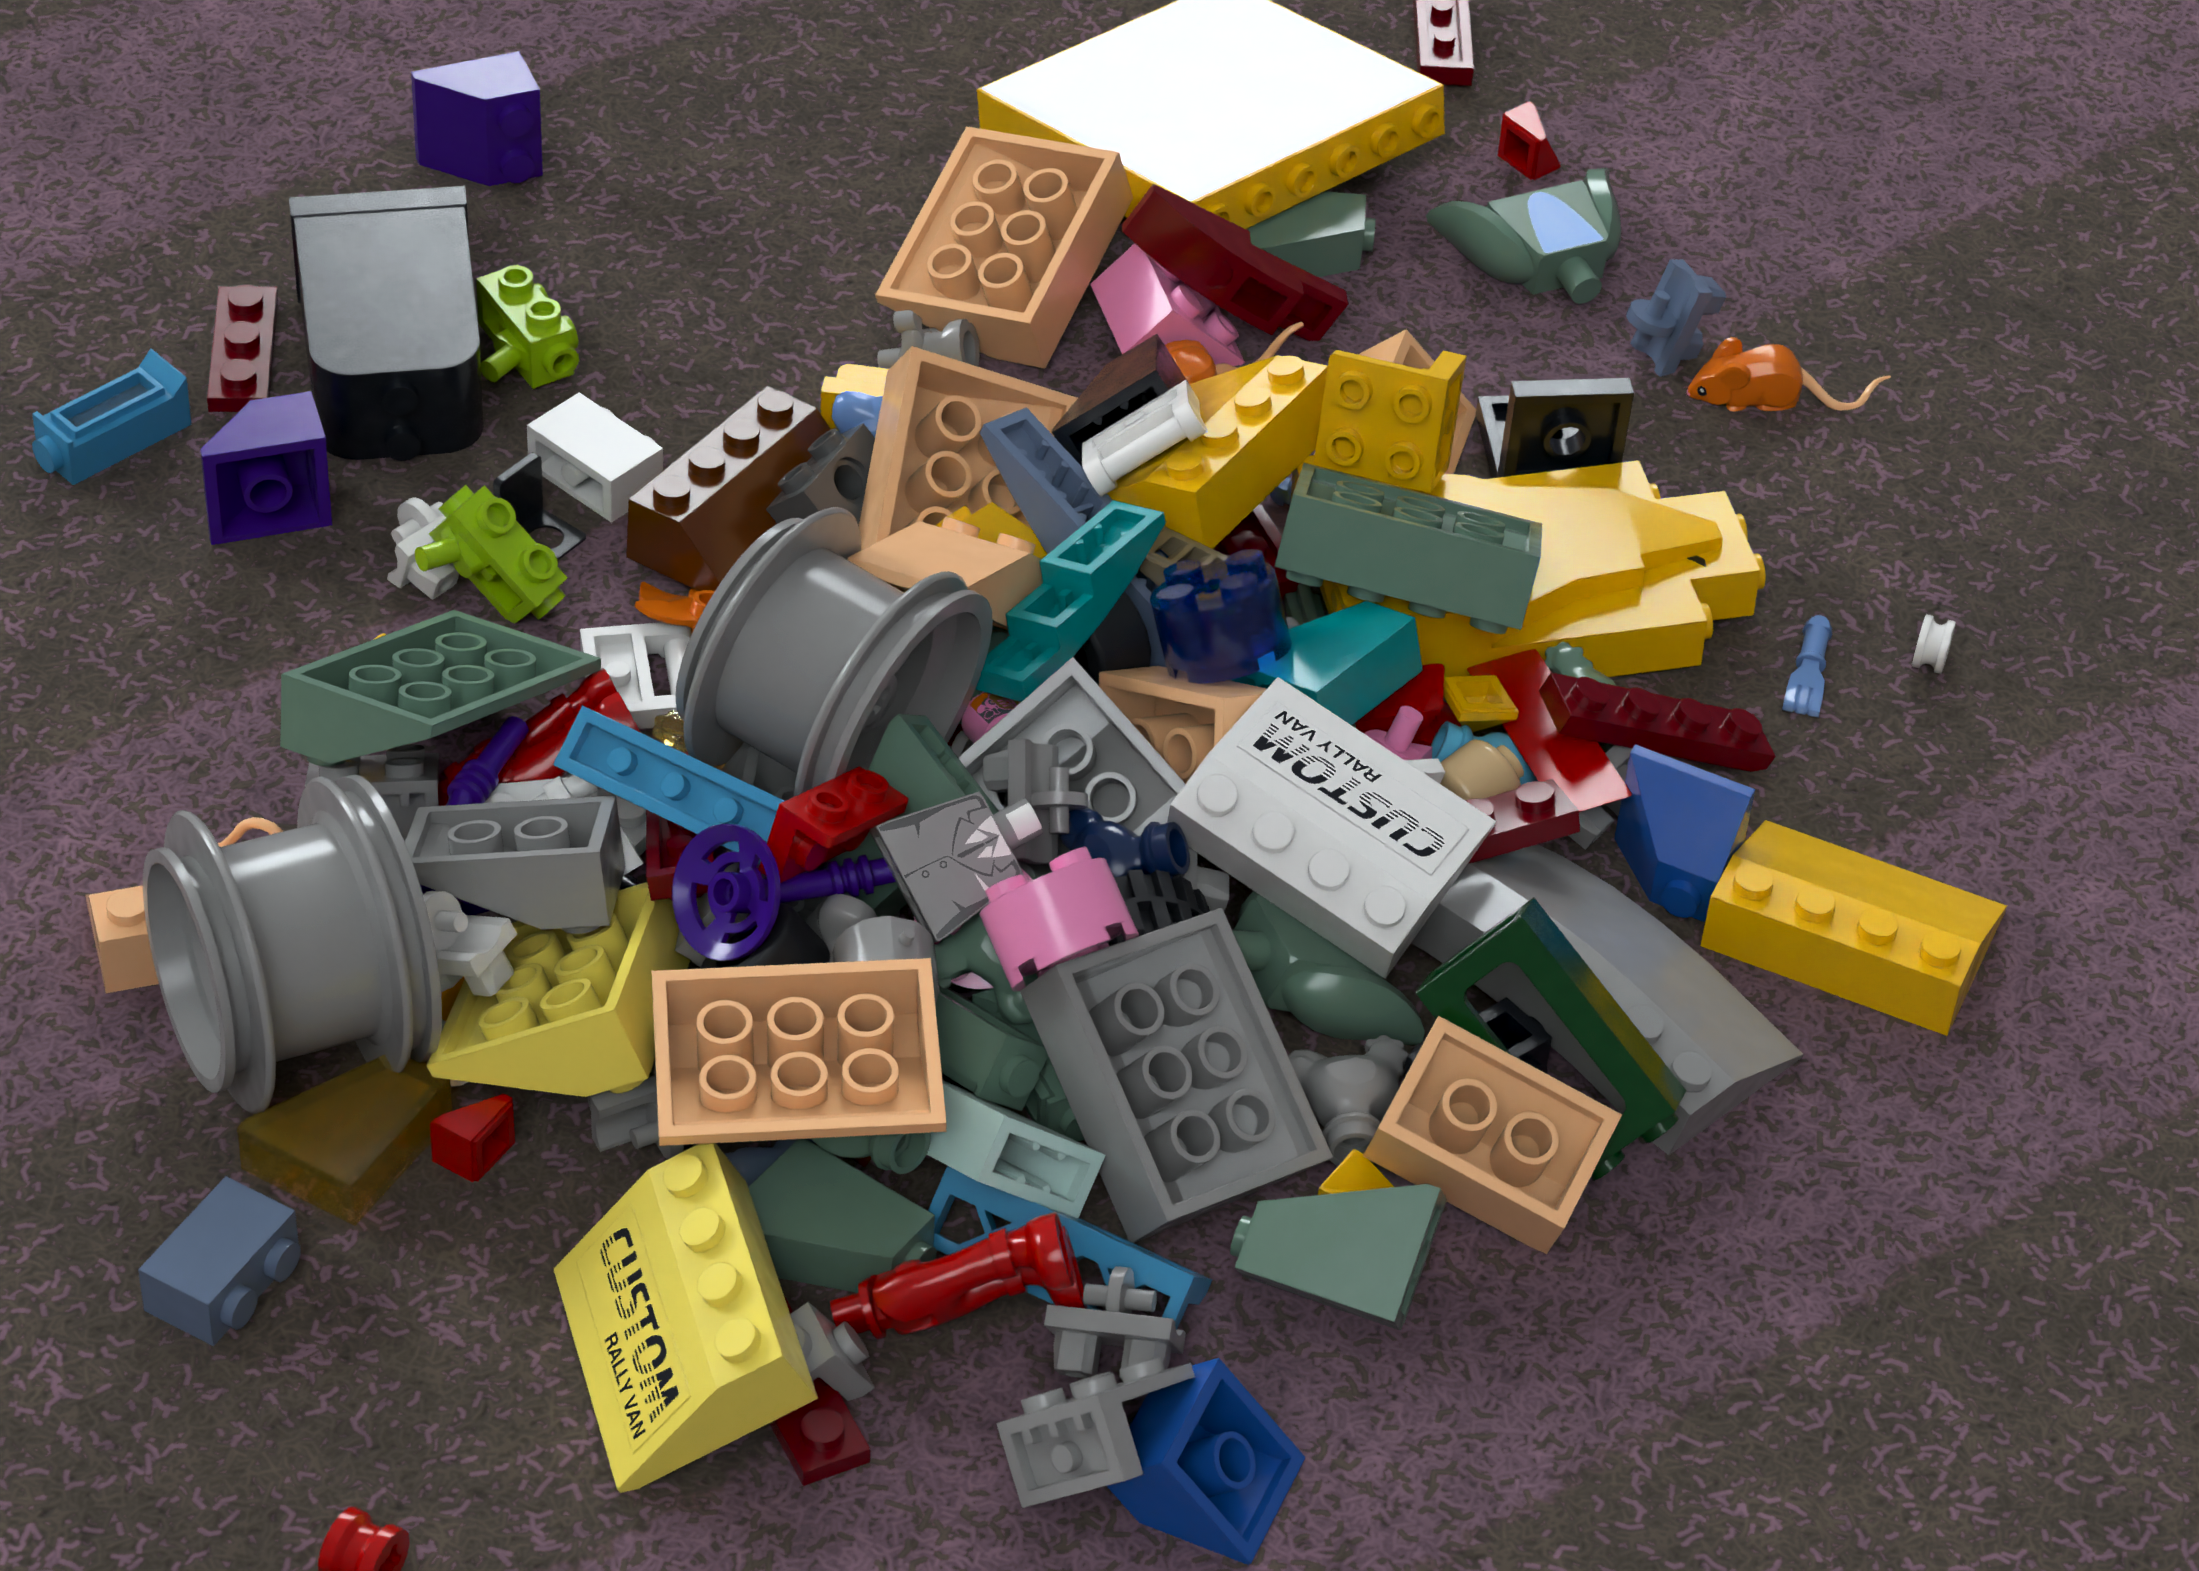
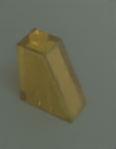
M384 1054L278 1103L264 1112H259L246 1118L237 1127L241 1169L356 1226L431 1143V1121L442 1114L452 1111L450 1079L432 1077L427 1068V1063H419L410 1058L404 1070L397 1073L393 1071Z

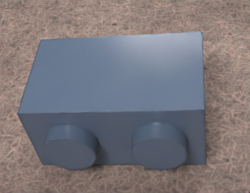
M225 1176L138 1269L144 1311L212 1346L230 1328L235 1330L242 1328L252 1317L257 1306L258 1297L274 1280L277 1282L286 1280L294 1271L299 1261L301 1247L298 1242L295 1210Z

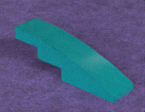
M1113 500L1039 562L1043 583L1005 614L1009 637L987 654L975 689L1022 702L1069 661L1106 618L1136 575L1166 523L1164 512Z

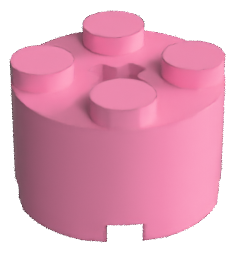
M1087 847L1069 851L1053 859L1049 863L1052 870L1051 873L1028 883L1024 875L1020 874L1000 881L985 891L989 904L981 910L979 915L1013 991H1021L1026 987L1023 977L1035 973L1040 977L1057 964L1109 947L1108 941L1120 934L1123 935L1125 941L1139 936L1106 859H1092Z

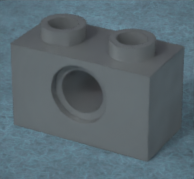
M864 423L841 434L836 428L827 431L808 448V452L812 455L808 462L799 464L781 478L778 486L782 491L766 508L777 524L790 518L805 519L815 512L831 507H840L852 513L859 526L875 441L874 436Z

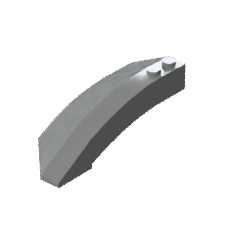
M1538 844L1478 862L1468 863L1411 942L1444 963L1534 897L1685 1088L1686 1092L1676 1112H1674L1679 1120L1666 1133L1652 1141L1653 1144L1668 1155L1679 1149L1804 1055L1709 962L1662 922L1612 885L1567 858ZM1512 962L1502 963L1474 984L1495 1001L1499 1002L1507 997L1526 1015L1537 1019L1545 1031L1552 1036L1551 1047L1572 1064L1620 1113L1625 1111L1626 1104L1624 1099L1518 965Z

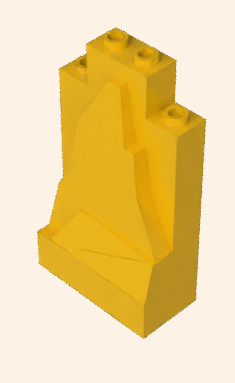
M1315 455L1308 456L1292 472L1291 499L1303 464L1315 465ZM1638 460L1491 479H1481L1470 475L1444 474L1431 493L1405 488L1542 523L1541 558L1521 630L1507 627L1505 634L1483 631L1469 624L1471 617L1446 611L1444 618L1424 616L1408 609L1410 601L1386 595L1383 602L1372 603L1415 617L1422 665L1443 664L1445 666L1444 677L1470 676L1467 669L1471 666L1536 649L1545 661L1546 649L1548 647H1555L1560 642H1567L1571 647H1582L1583 656L1593 663L1595 670L1607 677L1701 665L1704 642L1706 639H1711L1713 634V620L1754 615L1757 590L1764 588L1766 577L1761 555L1759 553L1753 554L1748 543L1745 519L1742 514H1735L1725 491L1661 499L1657 485L1655 483L1649 484ZM1697 555L1705 559L1706 567L1687 558ZM1324 580L1322 586H1320L1329 614L1366 600L1349 595L1347 593L1348 586Z

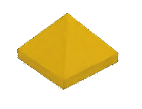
M1496 675L1444 677L1443 697L1462 726L1468 725L1472 732L1517 720L1519 711Z

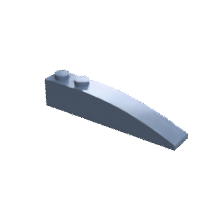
M1027 407L983 425L980 435L1010 493L1047 554L1113 501L1107 493L1101 497L1088 480L1083 467ZM1160 550L1156 552L1157 554L1165 557ZM1139 570L1124 591L1138 609L1147 629L1151 647L1150 666H1162L1223 679L1220 657L1230 650L1247 645L1233 629L1224 637L1217 633Z

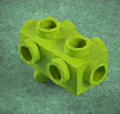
M517 264L476 278L478 324L492 339L496 350L495 353L481 363V372L486 379L496 382L515 367L531 388L534 389L574 375V370L579 363V355L575 351L578 347V335L575 326L567 315H561L560 304L548 298L543 286L540 283H533V273L530 269Z
M465 484L442 504L438 510L446 518L429 533L435 542L417 547L415 550V560L422 571L453 563L455 570L461 576L469 578L498 612L514 624L530 612L538 620L541 619L566 596L559 586L568 577L558 567V561L554 552L549 547L536 543L516 521V514L511 504L502 498L494 496L485 485L473 493Z

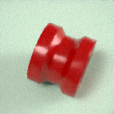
M355 1506L348 1507L337 1517L324 1539L318 1559V1571H400L408 1555L409 1533L394 1524L380 1527L373 1524L371 1516L366 1511Z

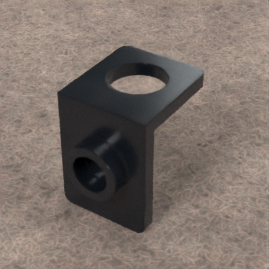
M531 452L494 480V496L502 498L511 504L516 514V521L528 534L539 528H553L563 535L562 543L551 549L556 555L557 561L585 541L586 534L543 509L541 456Z

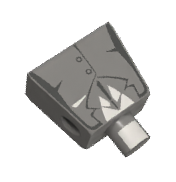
M980 791L886 821L869 830L915 919L931 933L933 942H938L947 937L988 905L989 900L985 891L989 887L1007 878L1023 874L1012 850L1043 834L1041 823L1032 806L1025 798L992 814Z

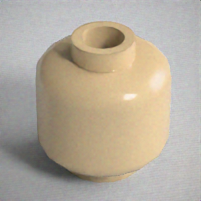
M1478 739L1467 742L1440 762L1445 770L1440 784L1463 800L1483 799L1515 790L1521 785L1520 778L1524 776V770L1520 761L1509 748L1504 745L1495 748L1488 742Z

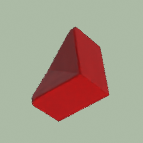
M1528 101L1503 113L1497 156L1530 180L1539 179L1561 167L1546 138L1534 103Z
M501 1094L434 1118L430 1123L432 1161L472 1183L474 1181L478 1182L515 1144L512 1097Z

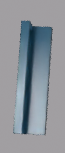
M583 705L553 763L554 766L696 834L717 824H737L753 830L767 844L778 806L785 801ZM736 841L721 845L733 852H739V844Z
M947 1166L928 1209L930 1213L935 1215L933 1247L947 1255L989 1237L988 1234L1006 1228L1010 1232L1026 1225L1033 1218L1056 1212L1046 1206L978 1182ZM955 1197L976 1207L985 1234L963 1243H958L939 1234ZM1057 1211L1062 1227L1065 1226L1077 1261L1088 1258L1097 1262L1106 1286H1108L1111 1272L1115 1266L1132 1268L1135 1281L1134 1289H1142L1148 1286L1170 1296L1162 1317L1173 1319L1176 1330L1188 1304L1199 1305L1206 1296L1212 1279L1081 1218L1077 1219ZM992 1214L1011 1223L997 1229ZM1027 1285V1293L1055 1305L1043 1287ZM1087 1305V1309L1101 1310L1095 1305Z

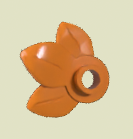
M643 581L640 584L639 601L635 602V608L653 620L670 625L690 627L693 633L702 612L715 591H697L691 588L688 596H680L662 591Z

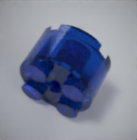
M1242 550L1231 554L1223 562L1203 566L1197 560H1184L1174 563L1164 569L1165 582L1159 585L1150 596V603L1167 672L1175 679L1178 670L1186 671L1188 681L1191 683H1214L1240 678L1260 670L1258 658L1274 651L1275 660L1278 661L1291 649L1292 640L1275 569L1270 564L1265 563L1263 553L1260 550Z

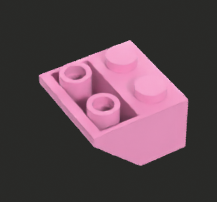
M1135 243L1090 283L1122 354L1158 334L1164 345L1179 340L1199 341L1208 351L1215 365L1227 363L1231 366H1238L1245 363L1235 343L1239 334L1229 319L1220 312L1218 305L1175 277Z

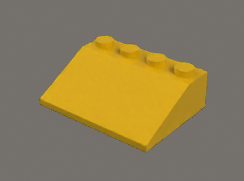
M1276 355L1189 384L1199 399L1201 418L1208 432L1192 442L1186 437L1116 480L1118 487L1107 494L1115 501L1164 512L1165 527L1213 549L1316 449L1328 366L1303 361L1296 356Z
M1765 820L1732 855L1711 894L1700 946L1948 1036L2006 912L2007 905Z

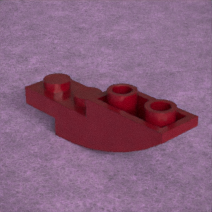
M1152 184L1122 224L1123 233L1167 271L1219 307L1270 335H1273L1278 327L1286 329L1293 324L1303 322L1304 326L1293 334L1308 341H1320L1349 304L1346 290L1252 245L1248 230L1155 184Z

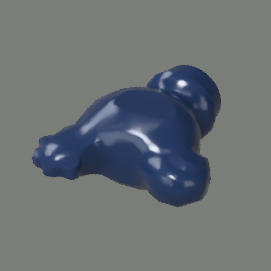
M1086 808L1069 810V834L1059 835L1063 844L1070 851L1087 847L1092 859L1105 858L1112 874H1114V878L1125 876L1130 870L1142 869L1143 874L1147 875L1152 874L1155 870L1169 872L1172 880L1174 876L1185 874L1189 869L1190 855L1187 840L1182 829L1175 822L1165 824L1154 821L1150 822L1144 828L1141 836H1138L1123 825L1112 821H1104L1102 815L1097 811Z

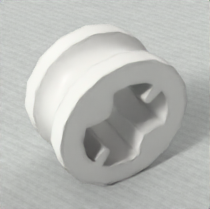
M1925 615L1912 667L1920 668L1923 664H1930L1934 668L1935 673L1942 674L1955 630V621L1948 620L1946 624L1939 625L1934 621V616Z

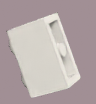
M580 392L527 424L528 454L534 452L541 456L542 476L611 523L628 512L629 498L663 471V448L652 438L641 434L617 418L610 410L602 408Z

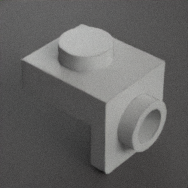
M809 1302L790 1314L812 1381L820 1377L847 1401L862 1397L875 1388L862 1364L869 1357V1352L859 1335L847 1322L844 1321L839 1326H836Z

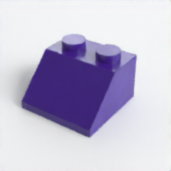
M520 51L411 72L416 160L419 165L487 186L509 182L520 183L528 178L543 176L540 88Z
M311 391L250 400L200 449L211 545L332 526L326 437Z

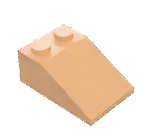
M944 517L941 527L918 521L849 556L847 559L904 593L928 576L939 572H954L964 579L969 590L979 593L988 600L992 610V626L1008 630L1005 614L1043 583L1039 562L1041 559L1033 555L1035 544L1003 533H999L997 543L979 539L980 528L948 517Z

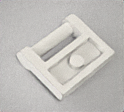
M1184 380L1082 443L1083 470L1101 497L1118 487L1116 480L1188 437L1192 442L1208 432L1201 418L1199 399L1187 380Z
M658 622L580 629L581 652L601 658V669L604 668L639 729L671 726L673 730H684V721L680 718L676 708L675 693L680 665L692 635L690 627ZM647 654H659L662 658H665L671 695L654 696Z

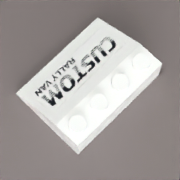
M1279 677L1273 681L1207 754L1170 804L1167 823L1175 822L1180 826L1189 848L1385 979L1496 823L1494 819Z

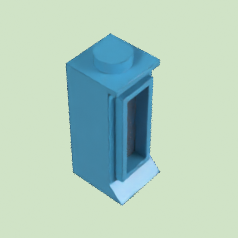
M150 349L138 368L45 415H41L38 411L32 413L36 438L32 443V449L37 462L46 472L52 473L57 471L72 485H75L190 426L191 414L187 377L153 349Z

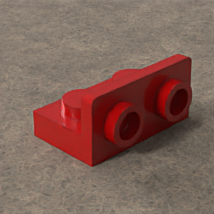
M859 766L780 803L767 841V845L777 863L780 884L805 871L816 869L821 863L841 853L855 850L864 841L871 828L904 813L909 801L908 797L891 787L888 781L880 774L865 770ZM760 862L758 870L762 874L767 876L762 862Z

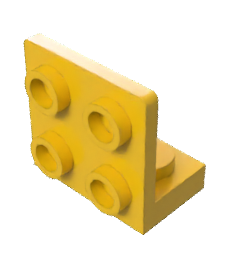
M1335 350L1330 355L1328 361L1314 464L1319 467L1431 493L1449 468L1467 356L1443 350L1429 369H1418Z

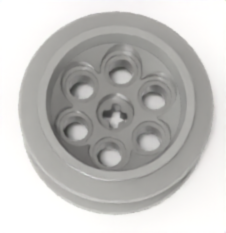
M831 507L815 512L805 519L790 518L776 524L749 546L728 571L702 612L686 647L678 673L675 699L677 712L684 721V741L689 756L712 767L727 763L745 742L797 774L794 790L795 797L860 766L868 770L888 723L898 713L926 715L946 743H948L972 698L987 657L993 622L992 610L988 600L979 593L969 590L964 579L954 572H939L928 576L904 593L847 560L848 557L861 551V536L856 518L844 508Z
M359 775L341 777L335 783L322 776L312 778L305 786L300 798L297 828L219 847L208 827L192 812L180 810L173 814L165 832L164 847L149 851L144 862L143 901L153 962L171 1024L193 1073L208 1091L217 1093L228 1090L233 1099L243 1109L252 1114H259L264 1112L271 1102L275 1088L276 1062L353 1041L358 1045L366 1062L375 1071L386 1077L400 1075L407 1062L419 1064L430 1059L431 1054L438 1049L442 1028L441 983L431 924L418 877L400 830L384 800L369 781Z

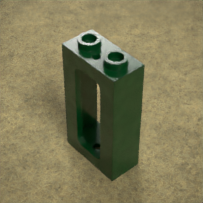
M1533 897L1430 972L1415 993L1435 1019L1440 1016L1509 1053L1469 1002L1467 989L1502 963L1512 962L1521 968L1625 1101V1111L1621 1113L1622 1116L1590 1177L1595 1181L1614 1169L1625 1158V1154L1621 1149L1641 1136L1645 1143L1648 1144L1673 1127L1679 1120L1674 1112H1676L1686 1090Z

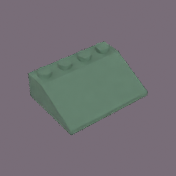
M1304 463L1293 492L1274 567L1287 570V579L1303 585L1320 587L1324 580L1347 585V593L1362 600L1383 602L1386 595L1410 601L1408 609L1424 616L1444 618L1446 611L1471 617L1469 624L1477 629L1496 634H1505L1507 627L1522 629L1541 558L1542 523Z
M452 610L282 673L280 747L307 756V760L315 765H340L348 759L436 737L601 670V658Z

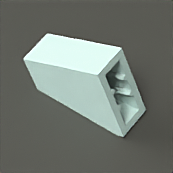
M943 1081L947 1123L946 1132L930 1133L931 1142L927 1155L978 1182L1078 1219L1106 1155L998 1104L978 1098L970 1091Z

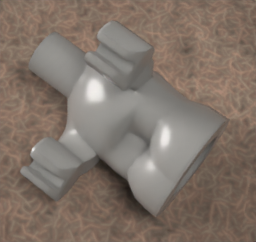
M911 310L896 311L893 315V323L897 333L901 334V348L879 350L877 356L878 367L890 369L911 346L979 367L980 349L978 334L974 325L969 323L967 319L951 321L942 331H938L936 328L922 329V318Z

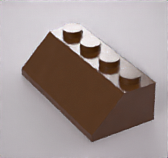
M766 386L629 498L626 558L697 591H715L731 567L749 546L777 524L766 508L782 491L778 486V482L794 467L808 462L812 457L808 452L810 445L824 433L831 430L819 410L792 397L786 392Z

